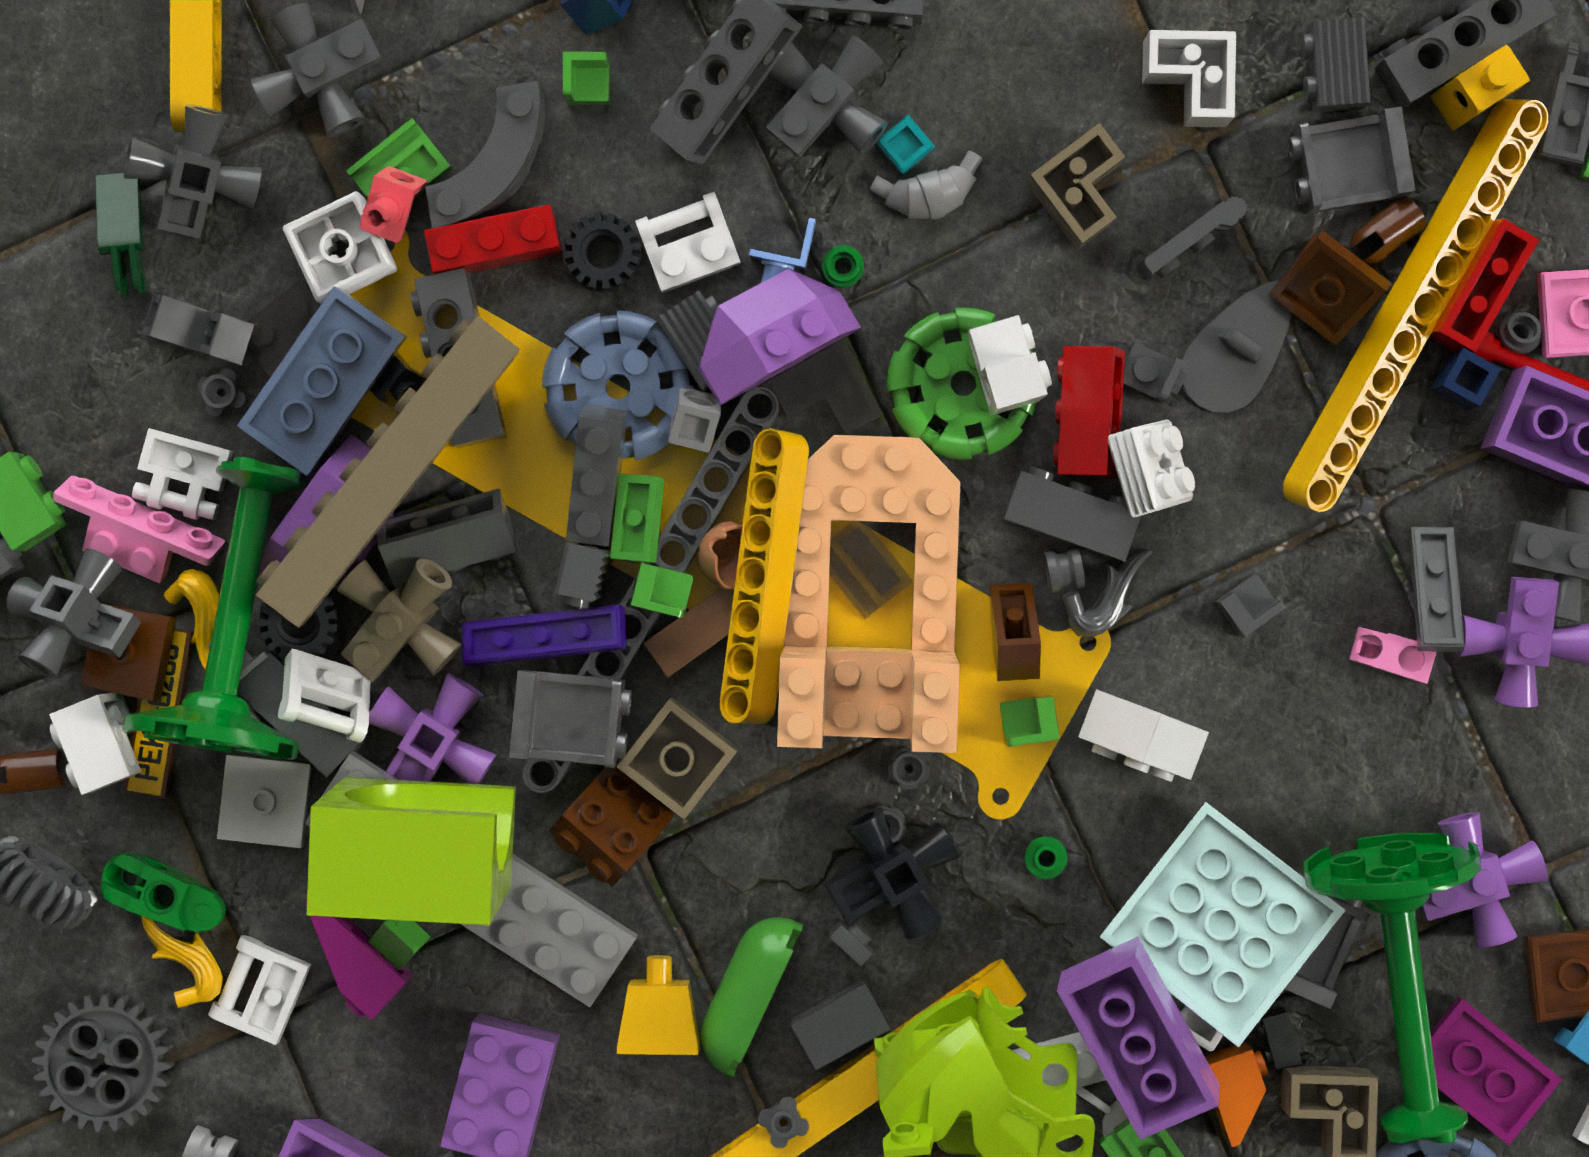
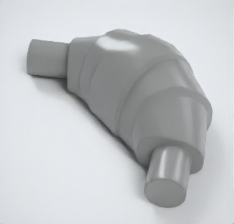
M968 150L959 167L952 165L947 169L919 174L913 178L898 180L895 185L877 175L869 190L886 199V206L906 215L908 219L938 220L963 205V200L977 180L973 175L983 158Z

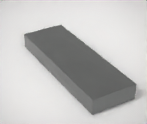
M1411 527L1408 531L1418 651L1461 652L1465 644L1454 527Z

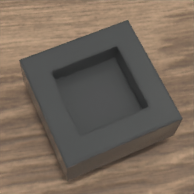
M840 919L829 931L830 938L860 966L873 954L872 947L868 945L872 938L855 922L848 926Z

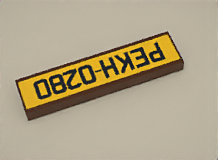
M175 628L161 702L138 698L136 713L182 704L187 686L193 649L191 638L194 631ZM133 731L131 747L141 773L125 779L123 792L164 799L168 798L177 744L144 738V731Z

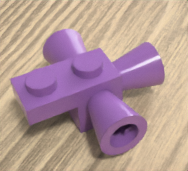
M1511 577L1507 612H1497L1496 624L1462 615L1465 647L1461 652H1455L1457 657L1493 653L1506 664L1494 699L1498 703L1515 707L1538 706L1535 666L1549 667L1550 656L1586 666L1589 665V623L1554 628L1559 582L1554 579Z
M447 673L434 709L426 708L417 714L388 686L369 713V724L404 737L397 747L400 750L386 770V773L398 780L431 782L444 762L466 784H479L497 754L458 740L463 729L456 726V724L484 695L466 681Z
M1480 812L1464 813L1440 821L1438 826L1443 834L1449 835L1450 845L1463 847L1469 850V841L1478 845L1482 869L1467 882L1430 894L1427 902L1420 907L1423 919L1431 921L1472 908L1475 947H1492L1515 939L1518 935L1499 900L1510 897L1507 885L1547 881V868L1539 847L1534 841H1530L1498 858V855L1483 850Z

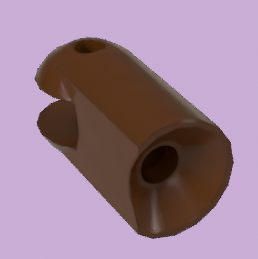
M1405 196L1400 197L1353 234L1350 241V249L1372 233L1379 238L1382 247L1363 260L1367 265H1375L1422 232L1427 226L1426 219L1420 208L1412 200Z
M60 748L11 753L0 756V767H5L7 782L0 783V794L63 788L65 779L58 770V762L62 755Z

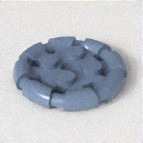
M617 310V315L601 316V313L588 316L563 333L566 336L557 349L552 348L546 360L542 376V388H546L548 403L544 404L546 414L553 428L564 441L569 439L576 445L579 415L585 405L628 410L626 429L632 428V440L624 442L623 458L635 457V460L638 461L657 453L669 444V428L679 389H694V385H690L689 369L666 333L656 326L658 321L639 313ZM619 331L621 344L605 346L604 333ZM646 339L657 347L656 352L650 359L643 351L638 350ZM579 347L590 354L583 359L580 368L570 361ZM672 373L673 387L661 389L659 374ZM617 375L626 377L630 382V391L622 399L611 398L606 389L608 381ZM575 385L577 400L564 401L563 386ZM656 406L666 413L657 427L646 419Z

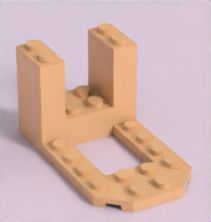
M833 435L808 459L785 641L780 656L777 747L822 748L823 736L909 739L912 752L957 753L960 663L954 652L960 481L920 438ZM831 520L916 523L911 649L827 646Z

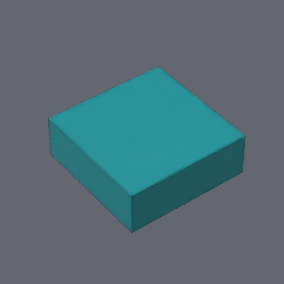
M906 115L875 143L902 176L935 149V145L909 115Z

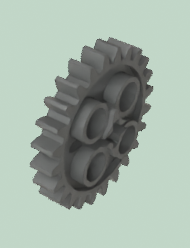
M112 992L103 994L100 1003L96 995L90 993L84 997V1005L78 999L69 1002V1012L61 1008L54 1013L57 1023L48 1022L42 1027L50 1037H42L35 1042V1045L45 1052L32 1058L33 1063L42 1065L44 1069L33 1076V1079L46 1081L48 1086L39 1095L40 1097L53 1095L55 1099L49 1107L50 1111L56 1110L60 1106L66 1109L62 1118L64 1123L73 1116H77L79 1130H82L90 1121H93L95 1133H99L105 1129L108 1121L114 1132L123 1126V1119L132 1126L139 1121L138 1112L146 1116L153 1110L150 1101L158 1103L164 1098V1094L157 1087H166L172 1081L162 1071L168 1070L175 1065L174 1061L163 1058V1054L172 1049L173 1044L160 1042L159 1038L168 1029L165 1027L154 1030L152 1024L158 1017L156 1013L147 1018L141 1015L145 1003L141 1002L131 1009L128 1007L129 995L120 997L116 1004H114ZM84 1025L90 1026L96 1031L98 1036L96 1045L89 1044L83 1038L82 1030ZM124 1039H130L137 1045L138 1056L136 1058L129 1057L123 1051L122 1043ZM72 1048L73 1051L83 1056H73L69 1054L68 1049ZM101 1054L105 1055L104 1062L110 1065L106 1070L102 1068L103 1061L97 1059ZM71 1066L77 1067L83 1072L85 1077L83 1085L74 1083L70 1078L69 1071ZM131 1067L137 1069L139 1071V1075L135 1076L133 1072L124 1068ZM111 1079L118 1080L123 1084L125 1088L124 1098H119L112 1094L109 1087Z

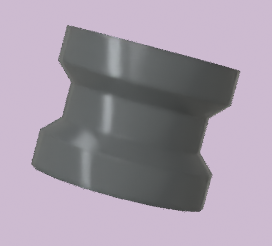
M1078 546L1068 548L1065 553L1056 554L1054 551L1043 552L1045 574L1050 593L1060 592L1065 586H1072L1075 589L1085 587L1084 569Z

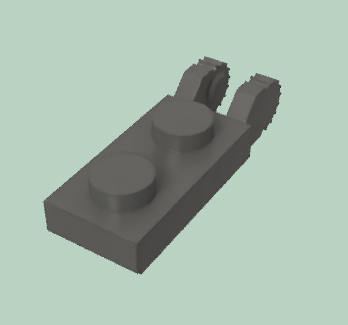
M1567 42L1562 52L1558 74L1555 76L1547 110L1549 115L1548 125L1541 137L1537 158L1578 167L1584 162L1589 141V56L1586 61L1584 77L1574 75L1579 46L1576 43Z
M1237 196L1227 198L1226 202H1221L1145 258L1138 265L1137 269L1145 280L1155 273L1162 279L1182 264L1177 257L1191 248L1194 254H1196L1216 239L1211 233L1213 230L1226 232L1237 224L1239 220L1243 219L1246 215L1245 212L1248 211L1245 201L1242 200V197L1238 198Z

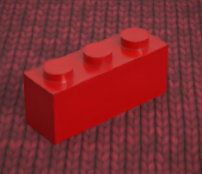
M550 204L424 230L432 272L434 274L465 268L469 273L563 254L555 213Z
M1504 218L1495 220L1429 338L1453 352L1465 348L1475 353L1540 239Z
M1064 346L1063 357L1059 358L1057 364L1058 380L1062 382L1061 399L1057 400L1055 406V419L1057 424H1060L1059 441L1055 442L1053 448V462L1058 467L1057 474L1069 477L1119 478L1108 444V437L1111 434L1121 432L1124 350L1114 346Z

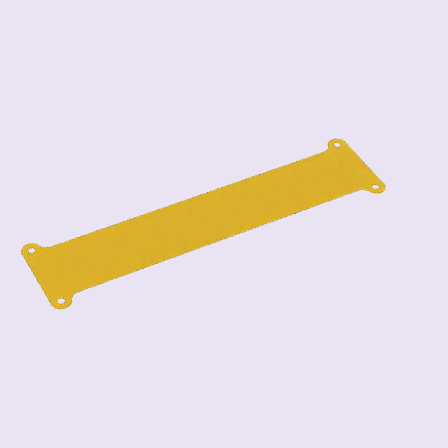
M404 230L402 240L395 243L394 249L390 251L397 265V271L349 295L407 336L397 352L412 369L422 373L432 360V357L426 358L424 355L420 333L426 332L423 316L416 317L410 292L417 291L414 279L426 276L418 272L409 260L410 241L407 232ZM477 305L480 318L520 349L519 354L495 383L507 437L462 448L452 446L450 440L432 463L482 492L500 488L504 502L508 507L566 539L576 445L569 439L564 441L557 434L544 407V404L548 402L546 388H542V376L552 347ZM446 308L439 313L437 322L441 329H449L456 324L458 319L456 309ZM570 359V361L576 364L579 368L581 367L580 363L576 362L573 359ZM610 380L608 381L606 389L611 398L622 399L627 396L629 391ZM575 385L563 386L564 401L577 400ZM369 391L352 415V418L376 430L382 422L390 426L400 413L392 406L378 400ZM655 407L646 419L657 427L666 413ZM632 428L626 429L625 441H631ZM713 439V442H712L711 449L713 448V446H714V444H715V442H716L714 439ZM669 443L657 453L638 461L635 460V457L623 458L621 474L665 478L659 537L709 453ZM727 447L728 451L735 456H740V454L736 453L735 451ZM750 465L714 526L725 521L743 524ZM722 469L711 470L705 478V485L711 492L723 491L729 482L727 472ZM692 505L684 513V522L690 529L702 527L707 520V513L700 505ZM831 520L827 646L911 649L915 554L858 521ZM611 539V542H610L609 546H603V547L611 548L612 539ZM671 541L664 546L662 557L668 565L676 566L684 560L685 549L679 542ZM698 552L686 571V574H690L694 578L686 607L689 610L721 588L709 581L699 568L697 561ZM612 559L613 563L610 565L635 578L640 570L641 563L644 562L630 563ZM957 578L954 652L960 663L957 753L942 754L969 768L975 774L979 784L978 803L982 811L994 819H1007L1014 816L1022 807L1111 648V637L1108 630H1106L1104 633L1095 636V648L1091 651H1085L1080 646L1082 636H1077L1071 628L1064 631H1051L1038 624L1041 640L1040 679L997 681L993 653L990 596ZM1047 695L1052 696L1055 705L1059 739L1008 747L1004 739L1000 704L1013 700ZM1004 788L1009 793V799L1005 804L999 805L993 801L992 794L996 789Z

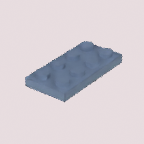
M334 286L237 426L306 476L311 475L407 336L338 286Z

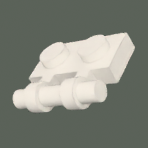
M148 428L137 469L153 473L150 485L136 482L132 490V498L145 501L148 507L158 510L167 507L182 511L184 517L198 520L199 517L215 520L218 515L219 504L205 501L204 495L206 488L223 492L226 479L216 473V468L221 465L222 461H232L234 451ZM170 478L190 483L187 495L169 491L168 484Z

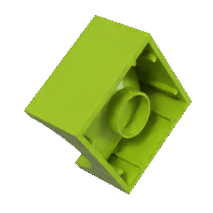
M344 777L311 806L306 916L490 925L511 889L516 786Z

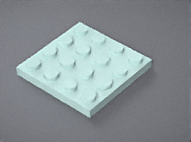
M1205 802L1104 930L1100 938L1114 948L1135 937H1139L1169 993L1239 1047L1342 916L1345 909L1328 896L1318 894L1308 888L1304 877Z

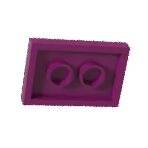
M1459 996L1430 1030L1437 1088L1507 1145L1512 1143L1562 1081L1558 1075Z

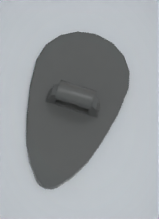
M1279 280L1263 284L1242 295L1205 326L1187 347L1182 358L1184 364L1180 370L1186 374L1182 386L1185 394L1196 406L1211 413H1230L1244 408L1258 395L1271 373L1290 325L1291 311L1269 295Z

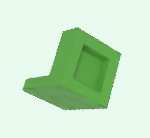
M563 52V96L568 105H610V62L606 52Z
M641 563L631 605L683 618L694 578L690 574Z
M1047 695L1013 700L1000 704L1004 739L1008 747L1059 739L1055 705L1052 696Z
M386 920L368 942L392 965L400 970L431 936L415 921Z

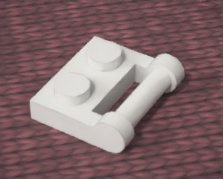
M714 191L703 195L704 200L648 220L646 216L635 220L662 293L741 264ZM710 215L714 227L658 247L655 239L656 235Z
M292 648L285 657L283 695L278 709V718L288 722H294L296 719L346 734L348 740L361 743L367 734L369 726L371 681L357 668ZM301 697L350 712V717L301 703Z
M241 935L236 949L239 951L218 1002H213L208 1015L219 1022L277 1045L280 1042L312 964L267 946L253 937ZM256 958L263 961L264 964L245 1010L242 1013L237 1011L234 1006L253 960Z

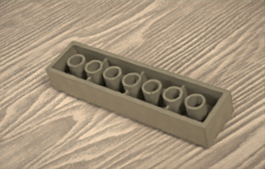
M479 316L472 323L464 319L449 338V342L454 346L447 355L442 357L437 353L421 373L427 380L416 392L409 388L394 407L400 414L390 426L384 422L378 426L366 442L373 448L363 460L358 457L352 459L339 476L345 482L336 494H333L331 491L325 493L311 511L317 516L315 521L308 529L304 525L302 527L299 526L284 545V548L290 551L281 563L278 560L272 561L256 580L262 586L256 596L298 628L306 623L519 354L520 349Z

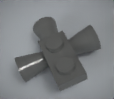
M298 3L278 12L272 17L271 23L293 51L285 56L291 69L251 79L256 95L269 117L272 118L304 93L314 105L318 103L327 137L340 136L360 126L365 121V117L344 91L352 86L348 78L383 61L382 55L365 21L361 18L318 39L309 3Z
M852 35L832 70L823 63L814 70L791 42L767 76L796 91V93L767 125V132L800 159L823 131L830 135L838 126L860 155L865 154L881 137L888 121L856 105L857 99L853 87L882 66V59L864 41Z
M186 104L185 146L174 144L173 154L133 136L131 137L123 178L167 180L157 221V229L200 238L208 203L212 204L214 192L253 209L260 187L261 167L220 166L221 161L218 154L212 153L228 118L227 114L207 107Z
M1566 488L1565 530L1526 521H1517L1507 562L1539 569L1540 572L1554 574L1553 579L1559 582L1555 618L1581 623L1582 581H1589V491Z
M86 548L73 582L52 575L45 586L30 577L18 579L12 585L7 596L8 612L16 618L37 619L45 627L18 656V659L33 671L45 677L56 679L70 642L120 658L141 621L133 613L102 604L97 598L123 571L122 567L109 556L97 550Z

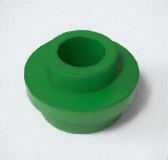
M835 246L823 258V275L835 287L847 288L853 286L863 275V258L851 246ZM847 260L851 265V270L847 274H839L835 270L836 262Z
M1041 836L1029 843L1025 850L1024 860L1028 870L1034 876L1041 879H1051L1058 876L1066 867L1067 852L1062 843L1050 836ZM1045 850H1049L1054 854L1053 862L1047 866L1041 865L1038 860L1040 853Z

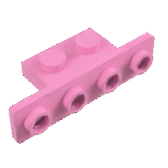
M70 476L54 491L53 501L90 516L82 551L86 548L97 550L112 558L122 568L157 583H161L167 576L173 552L207 566L224 548L225 540L213 535L210 531L194 527L173 518L166 512L156 511L135 502L129 496L116 494L102 488L89 479Z

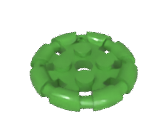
M960 307L954 308V312L939 315L938 312L933 313L917 322L903 336L906 340L899 352L894 351L887 373V393H892L895 408L891 409L900 428L908 437L920 438L937 456L955 460H972V455L987 452L988 456L1007 447L1023 432L1020 427L1027 416H1033L1037 402L1012 409L1006 419L998 414L990 416L966 335L970 329L998 321L994 319L996 315L988 311ZM958 329L961 341L946 345L943 332ZM920 349L931 355L924 369L913 362ZM959 372L968 373L974 379V391L967 396L957 395L951 388V379ZM920 386L923 402L911 404L908 389ZM933 415L948 423L942 434L927 426ZM980 423L983 436L968 439L965 427Z

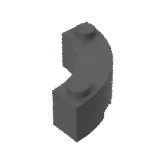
M538 81L496 88L497 106L495 121L491 134L481 152L465 169L455 176L437 184L425 186L432 228L489 217L490 213L501 206L509 197L511 198L523 184L531 171L530 167L538 147L541 145L545 124L544 92Z

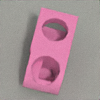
M1358 627L1349 660L1420 684H1428L1437 652L1418 651L1417 641Z

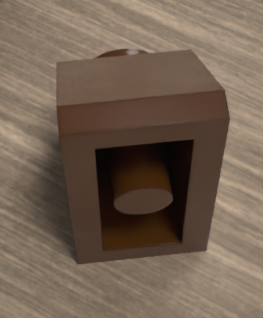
M1032 583L990 585L993 653L997 681L1040 679L1041 640Z

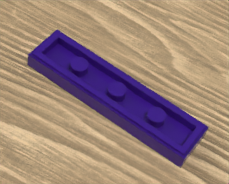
M621 605L461 623L462 664L466 666L626 649L625 607Z

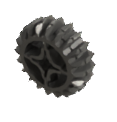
M8 836L1 839L0 895L6 899V902L15 905L19 911L29 914L32 919L37 918L45 925L52 924L56 928L73 929L78 927L83 919H87L93 910L92 906L97 901L98 893L92 882L84 877L83 872L78 871L61 856L51 852L49 848H44L36 842H29L25 838H18L16 836Z

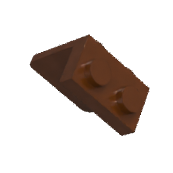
M616 765L614 768L605 767L565 811L549 832L555 836L557 844L564 851L575 854L587 865V869L593 877L601 882H607L613 887L674 817V812L618 769Z

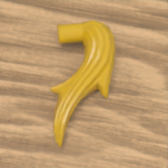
M190 569L184 571L164 592V597L169 603L177 604L185 596L192 605L195 615V629L191 638V644H196L200 662L206 670L209 654L208 644L212 638L219 593L214 581L207 573L202 570Z
M141 916L144 931L157 949L152 955V959L162 958L176 961L190 970L194 976L195 986L174 992L177 1007L181 1008L198 1002L211 1001L219 995L222 989L223 976L214 956L200 935L195 933L192 942L178 940L162 931L152 919Z

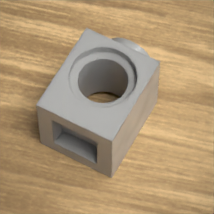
M679 389L669 428L668 443L710 453L721 414V406L713 394L694 389Z

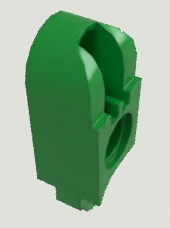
M130 851L116 855L108 861L103 869L101 891L104 898L111 904L124 908L129 912L182 931L190 930L198 934L215 928L225 918L226 907L224 901L218 895L219 892L199 883V879L144 853ZM126 871L136 875V882L133 885L126 882L124 877ZM161 884L170 887L174 893V901L171 906L162 903L158 897V889Z

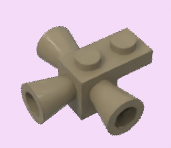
M418 559L407 583L401 584L390 592L366 560L358 564L343 580L337 592L373 613L345 647L341 655L373 682L383 673L398 652L406 644H409L432 676H435L451 660L462 645L427 624L439 609L432 602L452 587V579L448 572L430 559Z

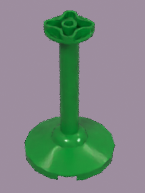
M235 457L234 462L222 461L221 465L216 468V473L239 488L202 691L189 693L183 699L181 705L124 716L122 732L144 731V738L228 753H233L234 747L236 751L258 754L265 758L293 760L297 759L299 743L251 717V709L244 699L237 697L273 495L300 489L302 487V482L300 481L301 471L266 464L251 458Z
M1404 832L1356 839L1357 849L1341 852L1334 856L1330 855L1329 847L1316 851L1304 861L1306 886L1321 895L1362 901L1368 909L1380 913L1404 1096L1403 1104L1387 1110L1381 1116V1127L1387 1132L1388 1141L1393 1143H1405L1413 1140H1429L1435 1143L1453 1142L1457 1139L1456 1131L1465 1126L1468 1122L1467 1111L1459 1105L1439 1101L1415 910L1427 902L1430 894L1467 882L1482 869L1478 845L1469 841V850L1463 847L1450 845L1449 835Z

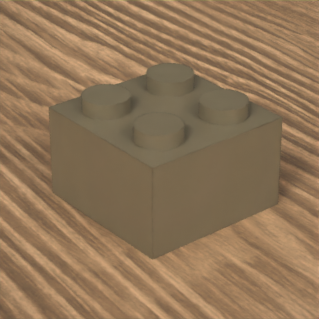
M671 697L631 747L625 758L617 765V768L685 820L737 753L738 748Z

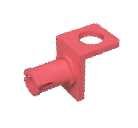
M387 166L375 174L366 206L362 210L364 213L361 215L360 228L363 231L392 242H400L414 196L425 188L427 180L391 166Z

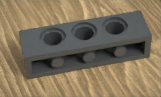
M736 0L731 7V15L721 29L716 30L708 38L705 44L706 50L699 60L683 73L680 80L681 85L671 99L666 100L657 110L656 120L649 129L685 160L704 164L803 27L772 0ZM752 31V43L748 48L744 49L743 39L748 32ZM727 66V77L723 83L719 84L718 74L723 67ZM699 101H702V112L698 118L694 119V107Z
M772 0L787 14L803 16V20L810 23H827L828 18L845 19V24L850 26L866 27L870 26L871 21L887 22V27L896 30H910L913 28V25H921L924 0H891L886 4H877L872 0Z
M1465 0L1454 8L1458 15L1446 22L1439 16L1418 30L1421 35L1418 39L1407 44L1403 38L1382 51L1385 59L1375 67V70L1396 105L1402 107L1403 110L1450 82L1456 76L1506 44L1508 46L1546 24L1557 15L1550 1ZM1492 7L1500 8L1505 12L1507 16L1506 25L1499 24L1492 18ZM1455 29H1462L1469 34L1471 38V45L1469 47L1462 46L1456 41ZM1419 51H1427L1433 56L1435 60L1433 69L1425 68L1420 64L1418 60Z
M465 268L414 279L417 291L410 292L416 317L423 316L426 332L420 333V340L426 358H433L437 353L445 357L454 346L449 342V338L464 319L472 323L479 316L471 276ZM446 308L456 309L458 314L456 324L449 329H441L437 322L439 313ZM495 384L451 438L452 446L462 448L507 437Z

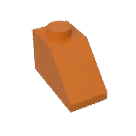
M1243 1042L1239 1047L1234 1045L1205 1055L1208 1064L1220 1083L1219 1106L1214 1109L1224 1137L1231 1147L1241 1144L1266 1092L1262 1078L1268 1076L1265 1061L1261 1052H1253L1246 1042Z

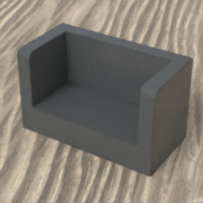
M865 978L791 1018V1027L815 1070L891 1029L889 1020Z

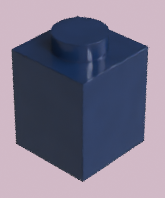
M1462 348L1449 354L1430 390L1465 410L1477 408L1483 403L1501 368Z

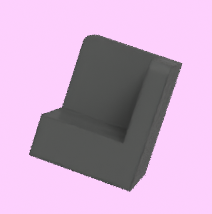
M1251 575L1214 601V604L1238 637L1248 636L1287 608L1282 600L1274 599L1258 575Z

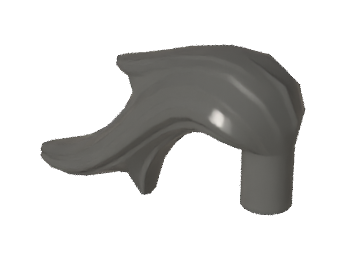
M1144 549L1131 554L1117 569L1107 565L1105 588L1100 598L1089 609L1084 610L1078 591L1069 592L1062 596L1068 614L1069 626L1077 636L1095 637L1104 633L1133 607L1131 603H1125L1124 598L1134 574L1140 565L1152 554V550Z

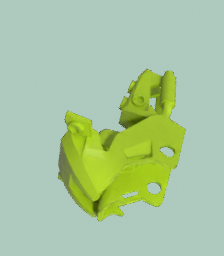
M989 987L983 988L980 997L972 990L951 996L924 1010L899 1032L874 1038L875 1055L879 1058L876 1062L879 1104L890 1129V1132L883 1138L884 1157L930 1155L933 1142H937L939 1148L946 1153L975 1155L976 1157H1092L1095 1133L1094 1120L1086 1114L1076 1115L1078 1054L1075 1046L1071 1043L1038 1046L1025 1037L1028 1035L1026 1027L1014 1028L1007 1024L1023 1014L1022 1007H1010L1001 1004ZM1014 1043L1031 1054L1029 1062L1009 1049L1008 1046ZM1051 1064L1064 1066L1068 1071L1066 1080L1056 1086L1045 1083L1042 1079V1073L1047 1066ZM1075 1134L1083 1139L1082 1146L1075 1151L1065 1152L1056 1146V1143L1071 1138Z

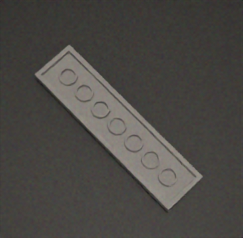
M353 751L349 753L323 795L344 777L398 779ZM309 815V817L307 818V820H306L305 823H304V824H306V825L309 826V827H310V815ZM514 854L512 858L511 889L490 925L461 924L588 1007L592 1006L638 935Z

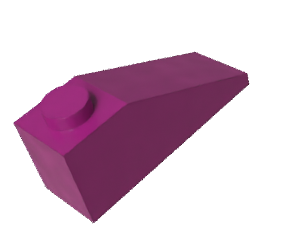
M310 916L339 991L346 997L345 1004L359 1017L364 1018L366 1015L373 1020L413 975L404 967L398 970L368 942L371 938L349 918Z

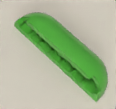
M772 917L757 922L742 936L705 1014L700 1030V1041L704 1055L709 1063L719 1072L733 1078L737 1066L742 1062L793 953L792 949L802 931L803 924L789 918Z

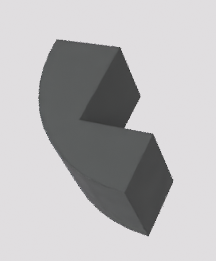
M153 294L141 334L242 365L254 324L222 313L211 312L164 295Z

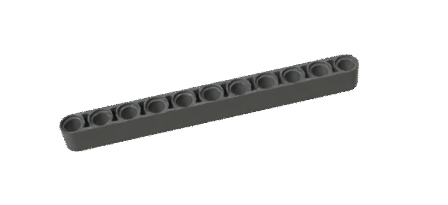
M754 387L744 394L658 540L656 563L646 564L686 573L699 551L702 539L714 526L749 467L755 438L764 429L772 428L778 417L779 402L776 395L770 389ZM757 396L767 397L772 403L771 413L763 419L754 418L748 412L750 401ZM737 432L746 434L750 438L751 444L749 450L740 456L731 454L727 449L728 438ZM713 469H722L727 472L729 477L727 487L721 492H711L705 485L706 475ZM692 505L702 506L707 513L705 524L698 529H690L684 522V513ZM671 541L679 542L685 549L684 560L676 566L668 565L662 557L664 546ZM638 574L619 605L625 607V615L632 614L640 620V634L632 639L626 637V649L611 651L618 656L620 661L619 669L615 674L607 675L599 669L598 658L602 652L590 653L578 675L622 680L661 613L631 605ZM528 758L522 770L523 781L531 791L546 793L559 785L573 762ZM538 761L548 762L553 767L554 778L552 782L541 783L535 778L533 768Z

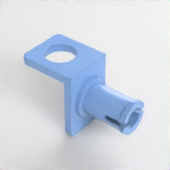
M809 218L800 259L750 249L749 257L761 260V264L765 265L761 283L788 268L794 270V268L806 270L816 224L815 219Z

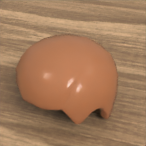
M731 521L715 525L704 536L700 543L697 561L699 568L709 581L723 589L734 591L743 524Z

